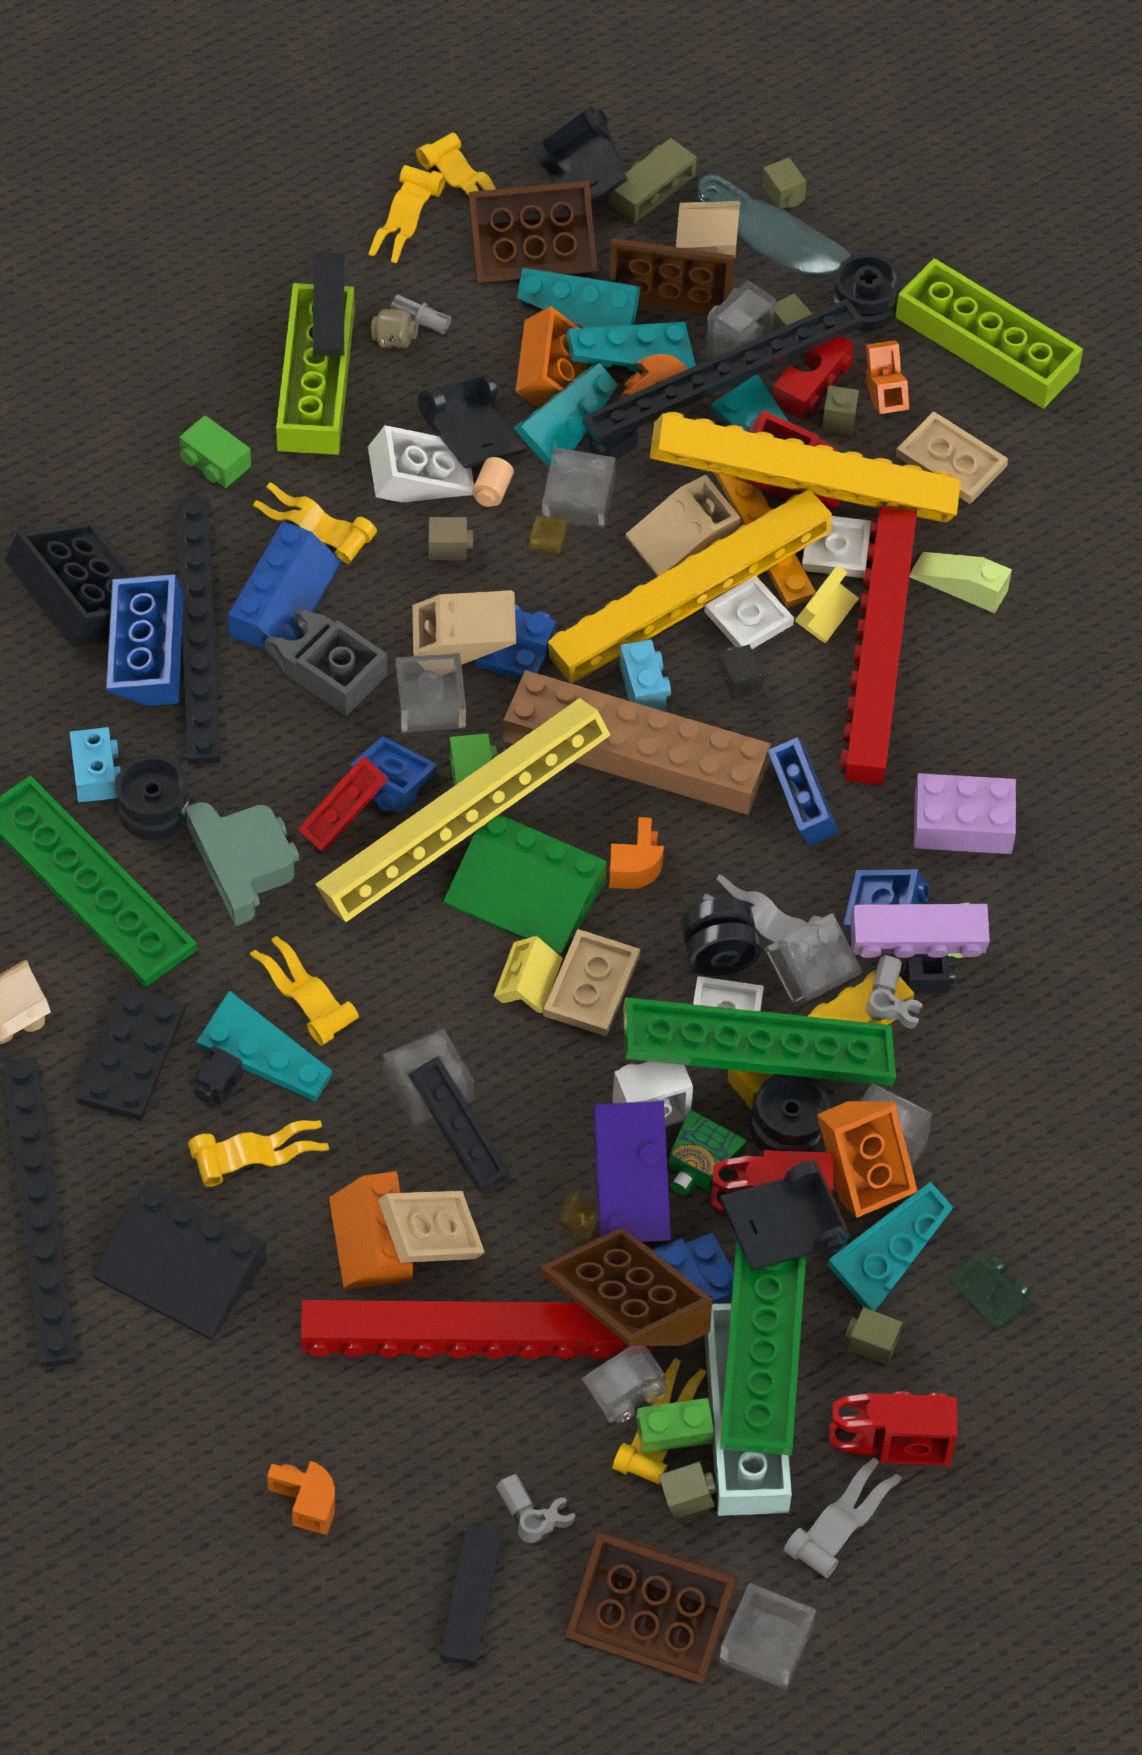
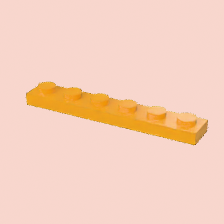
M714 472L732 508L741 517L740 522L742 525L752 523L771 509L759 488L733 476ZM796 554L766 570L786 608L808 602L816 593Z

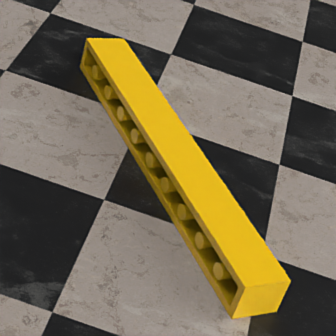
M677 412L663 413L654 422L650 450L651 459L802 492L811 489L815 495L875 508L884 506L916 510L917 517L947 523L957 515L961 479L953 478L947 472L935 471L931 473L922 471V468L916 465L892 464L891 460L885 458H876L874 460L863 458V455L858 452L833 451L832 447L826 445L813 447L804 445V442L799 439H777L768 432L750 433L736 425L723 427L714 425V422L709 419L684 418L683 414Z
M811 489L801 494L793 495L786 503L776 509L766 511L752 523L740 526L733 534L724 539L714 541L709 548L697 555H690L683 563L671 570L668 569L661 572L654 580L645 585L635 587L630 594L619 600L611 601L604 609L592 616H585L575 626L566 631L556 633L548 641L549 658L568 682L574 683L619 657L620 645L650 639L703 608L712 600L831 533V512Z

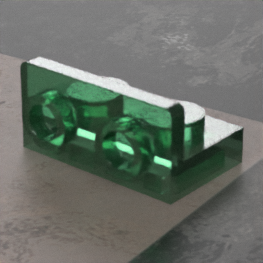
M979 1251L950 1280L986 1319L1000 1331L1024 1307L1029 1310L1033 1306L1027 1298L1031 1292L1020 1280L1016 1278L1012 1282L1004 1274L1008 1267L995 1254L988 1257L982 1251Z

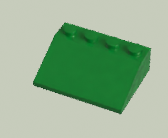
M499 814L476 830L443 904L521 939L537 936L562 956L606 882L607 861Z

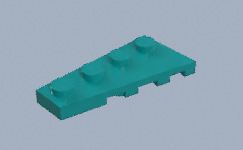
M522 268L517 298L543 310L552 306L573 323L584 328L634 325L641 287Z
M685 322L568 329L566 334L573 362L592 365L600 363L605 367H611L614 364L625 366L630 371L639 372L640 368L635 364L639 359L648 355L665 354L679 359L688 369L696 366Z
M600 363L592 365L570 382L563 391L550 398V401L543 407L530 414L528 419L515 426L514 430L551 471H558L587 431L583 425V416L604 407L618 384Z
M758 374L711 405V411L727 426H740L746 432H748L751 422L762 411L788 421Z
M231 991L227 993L196 1042L197 1048L210 1053V1048L215 1045L241 1059L243 1069L315 1102L332 1076L330 1068Z
M929 1182L831 1257L826 1265L863 1307L876 1311L949 1215L953 1206L932 1182Z

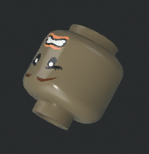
M382 309L378 316H374L372 319V339L377 341L378 345L382 348L406 349L412 339L417 338L418 323L416 320H412L408 310Z

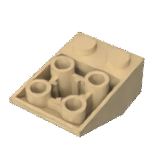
M704 475L677 489L628 531L625 537L655 575L658 576L661 572L668 569L671 570L683 563L690 555H697L709 548L714 541L724 539L733 534L740 527L741 517L707 475Z
M512 590L440 594L412 605L414 657L433 675L516 644L515 595Z

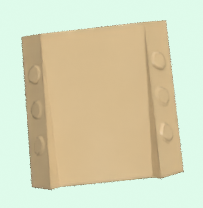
M740 201L680 203L676 247L734 255L735 258Z
M27 960L0 974V1044L10 1041L14 1033L21 1029L28 1032L41 1029L45 1024V1015L51 1013L47 999L44 997Z

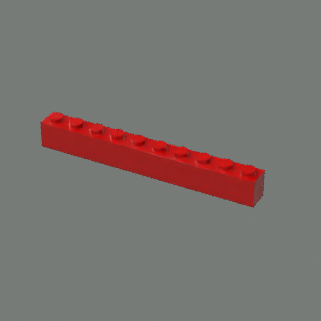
M880 506L878 518H872L870 537H876L875 543L868 544L867 562H872V569L865 568L863 587H869V593H862L860 612L866 613L865 619H859L856 638H863L862 645H855L853 663L859 664V671L852 670L850 689L856 690L855 697L849 696L847 715L853 716L852 723H845L843 742H849V750L842 749L840 768L846 769L845 781L882 786L884 783L917 517L916 510Z
M302 1300L301 1350L302 1353H309L314 1357H324L329 1353H344L348 1357H360L364 1353H373L387 1358L396 1357L399 1354H414L420 1358H429L435 1354H449L454 1358H466L470 1354H480L492 1359L502 1358L505 1355H520L525 1359H535L540 1355H555L559 1359H571L576 1355H588L598 1360L607 1359L610 1356H625L631 1360H640L646 1356L653 1355V1346H629L578 1303Z

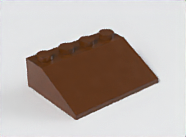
M589 181L468 193L477 283L519 280L522 268L564 275L598 272Z
M612 238L609 282L641 287L638 300L639 306L728 318L734 286V255Z
M620 1227L540 1266V1272L629 1346H683L710 1332L712 1298L624 1227Z
M606 1531L598 1532L565 1637L703 1684L727 1620L740 1576Z

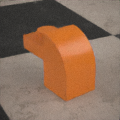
M894 340L866 345L868 370L865 371L874 408L879 414L909 410L907 379L901 374L899 343Z
M654 354L645 356L635 363L643 373L640 375L636 372L625 383L627 389L622 394L624 397H627L688 370V368L679 359L670 355Z
M638 818L637 845L611 844L609 888H641L653 882L660 874L663 865L664 846H657L658 831H651L652 818Z
M310 1461L306 1473L301 1472L300 1469L292 1465L284 1464L279 1466L271 1464L267 1475L268 1490L296 1498L292 1509L293 1525L327 1535L335 1513V1487L329 1473L322 1466Z

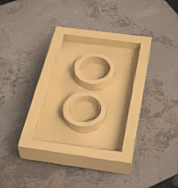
M934 411L896 450V457L908 465L919 466L922 468V471L931 473L935 471L947 472L951 474V477L961 479L959 497L969 504L1007 467L1008 458Z
M577 929L544 1007L543 1016L607 1036L640 957V949Z
M463 1191L386 1193L378 1199L400 1263L476 1259L485 1253Z

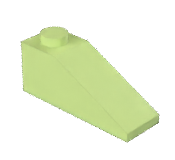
M922 552L909 577L995 613L1008 592L1012 569L984 557Z

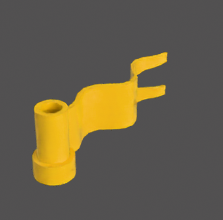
M452 132L433 144L427 143L416 149V157L419 163L426 170L436 166L441 173L446 174V182L451 187L461 188L467 195L469 192L479 191L476 183L481 186L483 191L496 190L492 180L485 172H476L470 167L464 155L458 150L461 148V142L455 133Z
M407 165L403 166L399 181L404 184L393 199L385 226L379 228L376 232L368 255L375 256L384 238L389 233H395L400 228L401 230L395 239L391 262H398L405 241L411 238L416 230L424 203L431 195L440 196L445 186L446 174L436 171L430 173Z
M271 482L266 488L280 502L289 508L297 507L301 510L278 512L257 500L253 504L264 515L277 522L290 521L298 527L311 531L324 545L336 548L335 556L347 564L351 563L363 545L369 543L377 533L376 527L363 517H357L353 523L334 519L326 514L312 499L305 496L291 497Z
M275 936L271 941L283 954L295 982L292 983L279 965L269 956L256 950L252 951L250 955L267 969L276 987L286 997H292L299 1004L310 1020L307 1023L310 1035L320 1046H323L334 1038L333 1034L358 1019V1012L349 1001L340 1005L323 981L318 977L310 976L305 971L293 949L286 942Z
M321 1120L295 1121L270 1136H261L252 1132L241 1133L226 1141L216 1143L213 1135L201 1134L193 1137L188 1142L191 1156L197 1161L205 1187H215L223 1182L222 1174L236 1171L249 1164L261 1163L273 1167L285 1164L296 1155L306 1151L323 1152L330 1150L328 1143L299 1141L282 1150L274 1151L275 1148L280 1147L292 1135L298 1132L322 1128Z
M674 1358L667 1369L652 1406L670 1403L673 1385L681 1360ZM700 1369L688 1381L677 1402L693 1400L696 1390L707 1371ZM637 1430L631 1446L626 1443H622L612 1469L623 1474L630 1472L661 1485L659 1475L667 1472L668 1465L662 1462L668 1450L642 1454Z

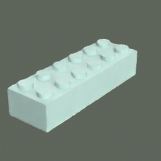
M731 1303L712 1304L711 1329L704 1337L709 1405L714 1428L712 1446L715 1484L717 1488L718 1516L789 1513L792 1493L788 1455L720 1449Z

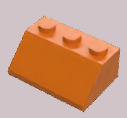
M552 306L524 321L515 392L534 406L543 407L550 401V398L563 391L570 382L590 367V364L573 362L571 359L566 334L568 329L580 327Z
M848 1101L817 1114L827 1153H833V1178L839 1200L856 1218L918 1192L897 1107L893 1101Z
M397 1171L362 1176L329 1197L344 1290L413 1281V1262L400 1263L378 1199L386 1193H401Z

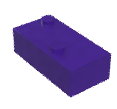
M664 1101L592 1104L599 1238L620 1227H624L641 1242L671 1240Z

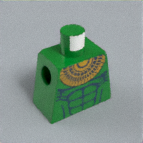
M690 1110L669 1156L668 1169L676 1174L670 1183L671 1188L682 1196H687L694 1185L710 1192L711 1188L714 1187L713 1165L725 1159L744 1157L747 1140ZM727 1168L720 1171V1179L722 1180L732 1169Z

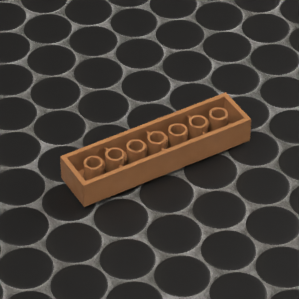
M525 670L504 718L503 741L515 744L580 698L598 710L610 736L576 759L575 763L749 815L769 764L768 750L771 743Z

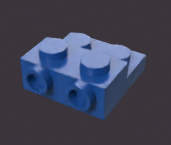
M515 604L516 644L475 659V667L520 680L525 670L540 674L549 652L548 641L556 634V621L552 620L549 614L542 611H537L534 614L523 612Z
M382 736L350 764L348 772L362 756L367 757L389 778L372 800L376 801L378 806L384 811L392 810L401 814L417 799L419 789L435 775L437 764Z
M919 869L856 870L844 921L847 932H851L850 916L854 905L922 904V902H928L929 885L927 882H924Z
M713 1233L684 1243L681 1238L652 1250L711 1297L712 1304H719L732 1298L734 1271Z

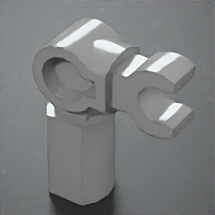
M888 955L881 956L872 987L873 992L866 1004V1012L874 1020L888 1019L893 1021L897 1019L907 1028H916L919 1019L910 1016L908 1011L919 1013L922 1003L917 1000L903 1002L900 1001V998L893 996L902 962L900 959Z
M516 1474L502 1479L496 1486L513 1519H518L517 1532L519 1537L525 1542H537L543 1535L552 1532L553 1527L566 1528L575 1521L576 1516L574 1513L568 1516H562L558 1513L559 1509L566 1507V1498L554 1500L549 1509L541 1508L534 1510V1504Z

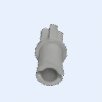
M396 295L392 301L391 309L408 310L412 319L417 321L418 326L421 324L444 335L445 330L448 329L451 323V316L433 310L425 302L420 305L400 295Z

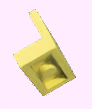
M839 565L834 568L795 620L824 643L829 640L859 599L840 584L848 572Z
M537 936L514 942L494 997L502 1003L521 999L536 1012L543 1013L563 958Z

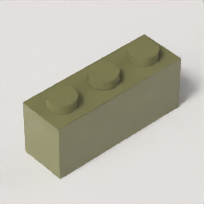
M670 138L662 145H657L651 154L642 161H637L633 164L631 169L625 173L628 181L609 193L608 204L635 224L696 176L697 157Z

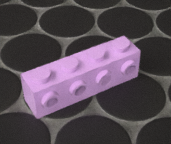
M987 904L854 905L850 916L852 954H861L864 958H875L881 954H894L899 958L911 957L914 954H928L930 957L938 958L944 957L948 953H961L964 957H976L986 952L990 942Z

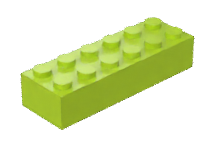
M935 258L898 294L895 318L1043 409L1079 372L1083 348Z
M293 283L276 426L277 451L339 455L355 312L354 287L344 286V356H313L314 284Z

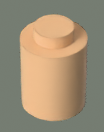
M490 457L485 460L472 490V494L479 504L490 507L501 503L514 474L513 467L501 458Z

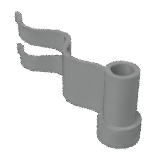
M721 874L716 878V881L733 898L754 905L751 908L756 931L771 942L792 949L790 953L791 959L803 966L807 965L820 944L826 943L834 932L831 924L819 916H812L808 922L790 917L780 911L764 894L757 891H743L734 886ZM705 894L702 898L703 901L715 899L708 894Z
M873 1457L857 1472L841 1498L837 1502L830 1504L822 1512L808 1532L799 1528L792 1534L783 1551L795 1560L801 1559L822 1576L828 1578L839 1562L834 1556L839 1552L850 1535L869 1520L887 1492L898 1484L902 1477L896 1473L891 1478L884 1480L872 1490L857 1509H854L853 1507L868 1477L879 1463V1460Z

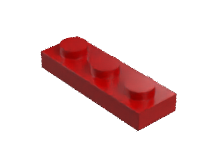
M362 756L298 830L320 851L325 852L386 784L389 778L367 757Z

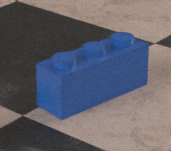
M798 737L769 749V755L798 829L808 845H814L839 834L809 755Z

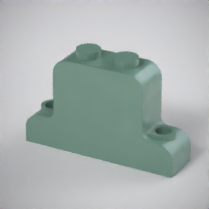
M204 802L185 807L186 825L234 925L237 926L250 921L255 915V906L260 905L257 894L287 884L295 875L294 862L299 861V854L293 842L288 843L285 837L287 831L282 818H276L273 811L265 805H257L226 817H220L217 810H214L210 804Z

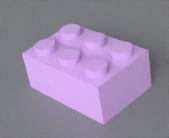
M918 773L914 807V848L1012 854L1016 835V779Z

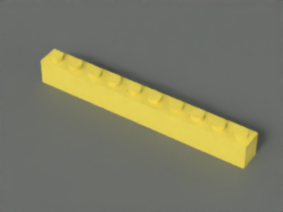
M577 699L317 882L315 885L330 910L343 921H349L608 738L610 733L598 710L582 699Z

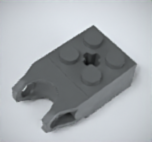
M297 609L293 613L295 615L294 624L300 629L304 637L291 641L269 636L265 640V650L277 662L286 676L347 716L387 676V653L338 620L334 622L325 615Z

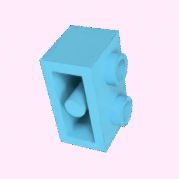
M652 640L620 645L619 667L629 701L665 712L666 697L671 696V687L668 677H663L661 670H663L661 652H655Z
M109 727L71 731L70 739L78 802L116 798V779L121 769L120 766H113V759H119L117 739L110 740Z

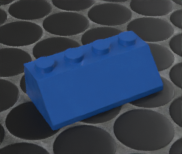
M282 521L228 614L229 636L265 649V640L269 636L291 641L297 640L301 631L294 624L295 615L293 613L297 609H304L309 612L315 610L339 568L341 561L311 531Z
M175 574L113 579L106 687L108 692L146 706L179 703L184 594Z

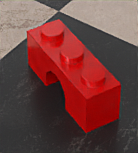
M839 337L806 352L804 364L813 368L814 371L803 372L789 366L773 386L772 397L779 408L802 420L810 411L816 412L821 404L822 396L828 391V385L836 386L838 376L842 372L847 373L854 362V356H852L854 342L844 337Z

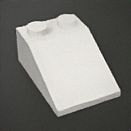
M385 425L368 446L375 496L377 498L397 502H411L473 495L474 482L471 467L465 469L439 436Z

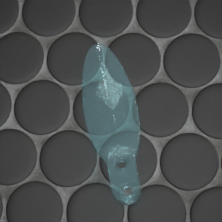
M706 175L699 182L697 195L702 202L740 201L738 234L758 253L785 268L805 274L836 273L841 262L851 256L842 246L797 217L771 204L752 200L747 193L718 175Z

